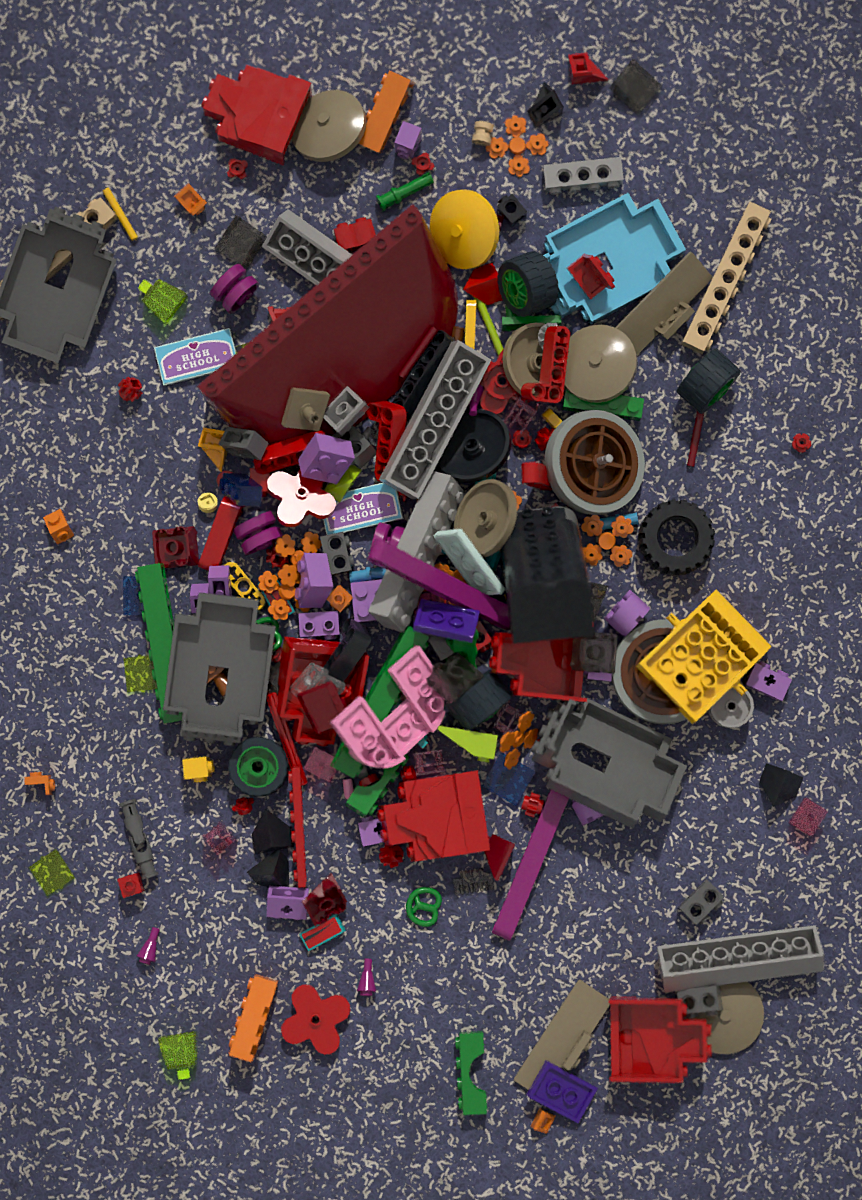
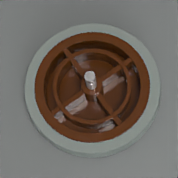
M582 411L565 419L551 434L545 451V465L552 490L565 505L580 513L600 515L623 507L636 495L643 480L645 460L639 438L623 419L606 411Z
M668 620L649 621L631 630L619 643L614 653L612 667L613 687L624 707L636 717L655 724H673L687 719L678 710L679 707L652 679L649 680L636 667L671 633L674 626ZM681 674L676 675V682L681 685L685 684V677Z

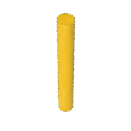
M109 187L104 189L105 197L131 241L136 240L138 236Z

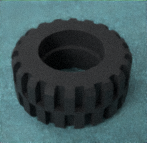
M673 499L658 504L646 515L639 528L638 541L640 553L642 552L643 559L651 565V568L660 571L664 575H687L700 568L710 557L715 544V529L712 528V521L706 516V512L703 509H699L697 504L693 502L688 503L687 500L681 499L676 501ZM682 520L693 529L695 542L687 554L671 556L661 549L658 542V533L666 522Z

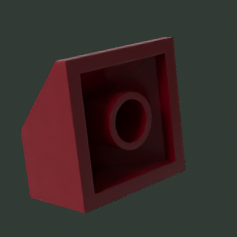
M492 833L491 837L488 836L490 850L484 851L493 878L499 881L515 844Z

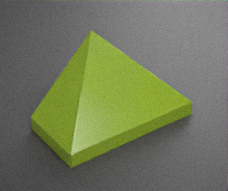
M350 465L337 484L329 483L324 491L330 493L340 503L362 470L355 465Z

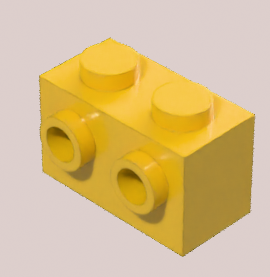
M210 757L182 759L184 779H193L194 782L208 781L207 777H212V773L215 772L214 761L210 760Z

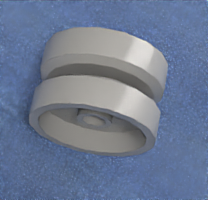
M734 688L729 689L708 709V714L718 726L724 728L740 727L747 723L752 716L754 709L753 698L748 691L741 696ZM728 703H734L732 706L733 710L728 708Z

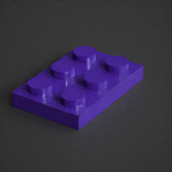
M421 599L413 631L472 643L480 611Z
M545 1060L526 1095L553 1111L579 1123L598 1088Z

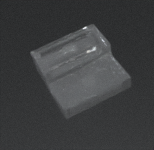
M311 662L289 687V691L297 697L299 692L332 681L338 688V695H340L345 689V683L329 676L327 669Z

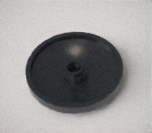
M477 409V415L471 416L469 415V410L463 413L437 464L444 474L451 475L455 481L472 483L484 480L495 474L506 462L512 444L510 431L505 422L493 412Z

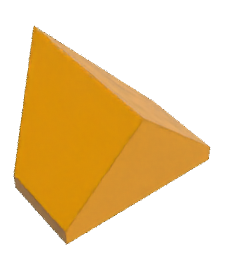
M203 428L198 447L204 450L219 471L222 472L228 451L220 446L219 442L225 431Z

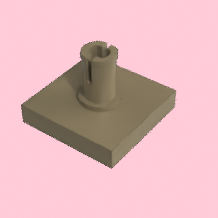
M292 387L281 424L288 428L319 431L330 394L324 391Z

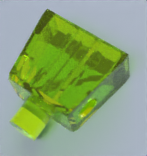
M160 279L154 285L143 280L138 287L140 291L146 294L142 302L165 326L188 297L184 291Z
M197 1031L160 1036L158 1038L168 1070L177 1068L178 1080L190 1078L189 1066L197 1064Z

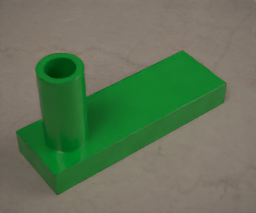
M505 304L506 317H502V331H515L530 323H557L558 326H561V315L517 317Z

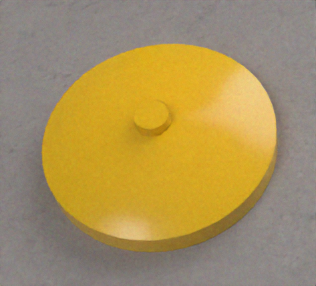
M466 189L449 192L442 196L435 204L431 213L429 228L446 263L459 269H471L486 263L494 254L499 240L498 219L491 204L479 193Z

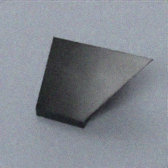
M544 81L532 107L527 112L537 128L562 115L564 106L555 90Z
M766 763L759 782L772 806L775 807L797 796L803 777Z
M265 808L252 833L255 854L275 851L278 848L281 850L294 847L291 827Z
M279 848L247 871L248 875L258 885L268 888L269 886L289 887V860Z

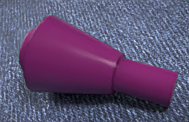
M480 384L468 404L469 415L471 416L477 415V406L484 391Z
M152 927L149 939L146 940L136 956L140 958L139 962L150 965L151 962L155 963L156 940L160 929Z
M364 959V972H362L357 992H360L361 996H372V993L376 992L372 972V959Z

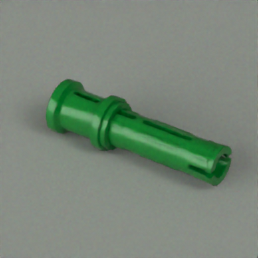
M428 172L401 187H392L389 192L376 196L378 205L384 212L386 208L396 203L400 204L402 199L434 184L433 178Z

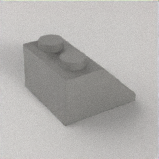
M347 386L326 408L323 418L343 436L370 407Z

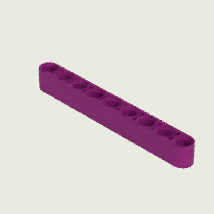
M374 540L368 556L369 561L456 606L479 610V617L499 628L510 629L506 604L385 541Z
M550 789L492 934L509 941L511 940L568 802V797Z

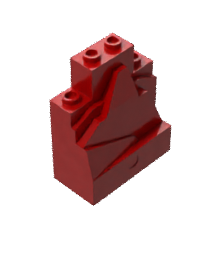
M246 65L245 70L240 71L238 81L217 74L216 78L210 82V93L208 97H204L201 107H203L204 115L221 121L216 128L218 140L284 166L286 150L306 102L312 97L311 82L290 74L288 78H284Z
M495 633L491 640V648H493V656L490 657L489 667L492 668L491 673L514 675L510 685L511 691H513L512 695L567 702L569 699L576 702H587V698H581L587 636L513 644L511 633Z
M284 637L278 676L279 693L276 711L284 720L291 721L294 719L292 736L299 744L316 743L319 746H328V744L334 745L336 730L334 727L322 731L320 734L314 732L297 694L312 688L316 676L340 642ZM366 651L344 681L352 686V696L346 701L347 707L363 695L369 655Z
M478 770L399 782L400 787L397 788V792L402 802L379 806L380 810L377 811L378 820L382 822L383 830L380 831L382 842H385V845L408 842L409 846H407L406 850L408 858H411V862L490 850Z
M612 996L609 999V1004L611 1005L610 1082L683 1083L684 1077H688V1066L684 1065V1062H707L708 1057H712V1045H708V1036L711 1037V1024H707V1019H683V1016H687V1004H683V999L636 998V996Z

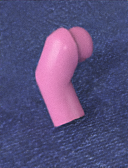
M343 779L344 797L347 800L355 790L353 789L352 779Z

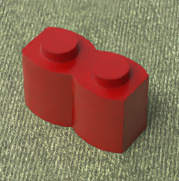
M362 217L356 219V223L348 225L347 222L338 224L337 228L334 229L337 244L348 252L360 249L376 235L371 219Z

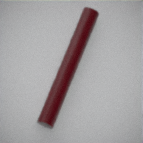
M433 326L430 328L398 375L404 379L407 377L439 331Z
M696 413L687 466L690 467L695 466L704 413Z

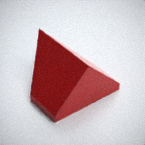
M588 53L568 55L572 85L609 81L589 59Z
M493 262L474 269L463 290L487 306L503 300L497 282L498 272Z

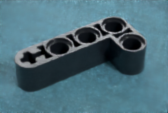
M351 618L344 622L341 629L343 639L316 676L312 688L332 681L338 689L341 687L370 645L371 635L365 625Z

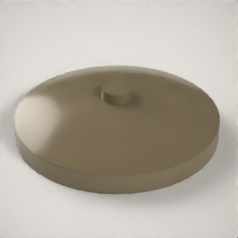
M328 90L317 93L307 100L291 140L299 153L309 160L327 162L339 159L352 151L362 139L366 128L365 111L358 99L348 92Z
M530 323L518 328L510 335L503 351L504 371L509 383L520 395L521 388L525 383H539L543 349L538 342V333L540 328L545 325L544 323Z
M592 325L574 333L570 337L564 384L568 391L581 400L593 403L606 402L624 393L633 382L638 367L637 354L631 340L622 331L607 325Z
M495 479L484 480L473 486L466 493L458 507L454 529H462L482 558L497 552L512 533L517 517V501L514 492L503 482Z
M749 982L717 985L721 989L723 1010H718V1015L706 1016V1012H700L698 1017L686 1018L684 1016V1019H707V1024H711V1037L708 1036V1045H712L713 1053L732 1054L739 1052L752 1044L759 1035L764 1021V1008L758 992ZM711 995L706 998V1004L709 1007L714 1005V998ZM692 998L687 999V1007L689 1009L694 1007L695 1002Z

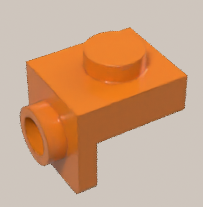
M189 183L174 196L192 216L195 214L199 215L207 204Z
M61 508L43 517L50 535L57 544L67 541L74 536Z
M338 585L326 600L329 601L335 610L342 612L351 604L353 596L341 585Z
M32 772L30 777H24L25 785L45 784V794L53 795L52 791H55V780L51 779V775L42 776V772Z

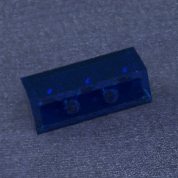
M223 473V477L219 482V488L226 497L237 506L261 507L263 488L246 474Z

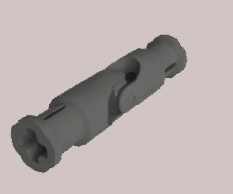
M136 799L119 803V807H122L124 813L125 827L132 835L130 843L136 863L139 864L142 872L141 880L159 874L154 868L152 861L154 857L147 835L142 833L143 821L135 805ZM146 841V850L138 852L134 845Z

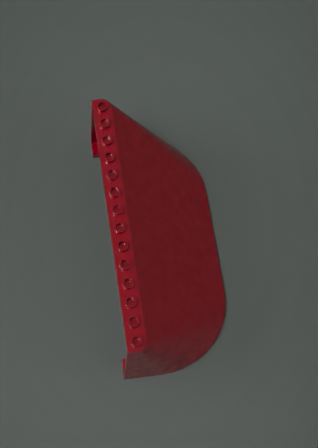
M412 204L197 386L209 405L228 427L255 431L268 442V445L313 432V430L288 428L281 424L292 387L328 392L330 397L327 407L347 386L367 405L372 402L387 401L400 390L406 378L404 379L398 374L430 328L433 326L438 330H443L450 336L452 335L458 313L456 284L451 270L420 211ZM366 412L353 424L354 427L367 418ZM323 418L319 431L325 432L327 436H332L337 431Z

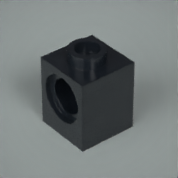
M513 193L509 197L507 195L503 196L498 201L497 211L504 217L511 228L527 216L526 209ZM512 205L516 208V211L508 213L505 208Z

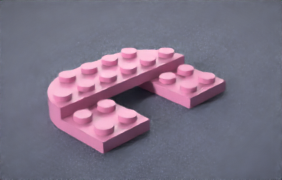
M415 645L387 670L407 699L381 723L363 697H358L330 722L350 750L348 753L361 764L376 768H389L399 764L406 759L404 755L427 733L434 732L444 718L446 712L443 711L444 703L447 700L444 682L418 645Z

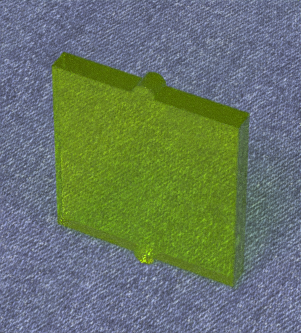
M139 654L138 657L124 658L127 692L141 691L144 693L145 690L157 689V682L153 680L152 676L154 664L153 661H150L149 655L142 656Z
M57 849L46 856H41L40 860L29 866V869L47 896L59 888L63 889L65 884L75 878Z

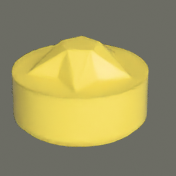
M204 493L198 498V507L202 512L212 513L217 509L218 501L214 494Z

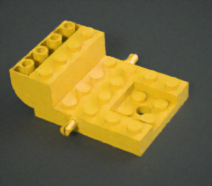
M716 589L687 618L680 621L673 613L667 616L666 619L674 626L671 633L636 667L649 680L652 679L679 707L678 710L693 724L729 689L734 688L742 696L747 690L739 682L741 677L772 646ZM676 675H683L686 679L685 684H678L676 682Z

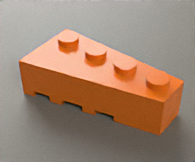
M390 70L388 74H384L381 80L382 89L380 92L377 91L374 96L373 102L375 105L372 110L369 109L366 115L365 132L358 143L378 153H382L393 130L391 126L399 118L401 111L399 107L403 106L408 99V87L413 88L415 84L414 81Z
M255 974L254 978L250 977L247 989L250 991L248 997L243 998L241 1004L243 1012L241 1016L237 1017L235 1024L237 1031L235 1036L232 1035L228 1046L231 1047L230 1056L249 1062L254 1060L279 981Z

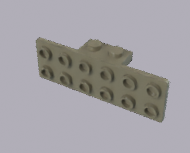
M689 252L615 328L622 331L631 340L637 355L658 334L668 340L695 312L688 303L712 280V275L692 252Z
M579 979L515 1075L514 1081L529 1090L545 1060L566 1071H570L572 1067L576 1068L581 1060L579 1057L583 1050L586 1052L592 1043L590 1040L591 1033L610 1006L609 998Z

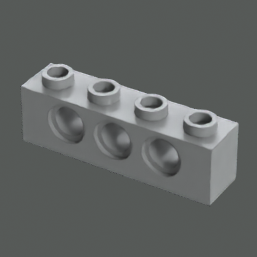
M621 157L543 165L545 193L550 192V195H557L565 190H569L570 193L580 192L584 188L594 191L599 190L602 186H608V188L613 189L620 187L624 181ZM599 171H605L608 177L602 179L597 175V173ZM585 173L588 175V179L582 181L578 178V175ZM566 175L569 181L563 183L559 180V177Z

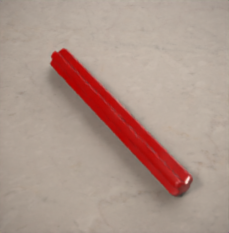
M276 692L266 695V700L291 771L293 766H301L302 786H304L308 781L287 721L282 719L276 711L278 695Z

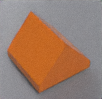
M539 1108L531 1127L547 1134L555 1119V1115Z

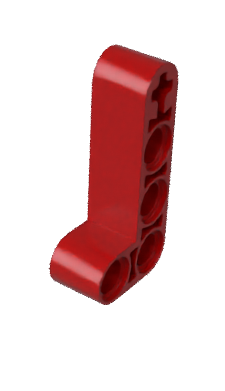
M550 326L546 329L539 383H525L522 386L521 395L525 400L543 403H558L561 401L564 392L570 342V331L567 327Z
M388 401L369 403L368 406L370 408L366 411V415L370 420L379 422L374 471L378 481L406 426L407 414L405 408Z
M313 431L269 444L261 460L253 459L255 471L264 474L299 464V457L315 433L326 435L325 432Z
M538 462L521 463L522 484L538 490H552L548 481L546 465Z
M229 493L223 497L199 560V568L209 571V566H221L233 534V529L238 518L243 513L241 510L245 507L246 500Z

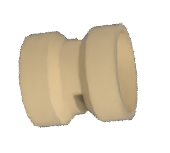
M476 121L472 143L490 146L492 139L490 134L493 132L494 125L489 122Z

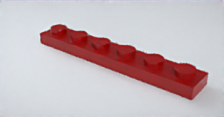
M293 766L292 771H288L289 783H293V791H289L290 803H294V811L290 812L291 823H295V831H292V843L296 842V850H293V862H297V870H294V882H298V887H306L307 874L301 766Z

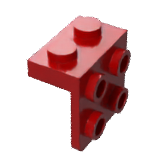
M583 254L566 268L590 300L605 288H615L613 284L614 278L609 272L606 273L601 268L603 263L597 256Z

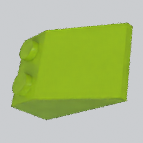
M438 726V731L471 755L478 757L477 761L489 763L490 759H494L498 735Z

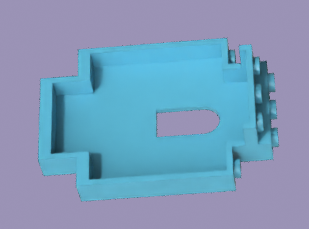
M626 193L545 236V243L543 244L548 253L543 256L548 259L555 270L559 287L558 299L551 309L555 315H561V318L582 308L580 313L584 321H589L590 325L647 296L671 271L667 263L683 255L686 251L659 199L637 209L629 193ZM605 253L613 268L608 272L615 280L613 282L615 288H605L590 300L566 268L583 254L595 257Z

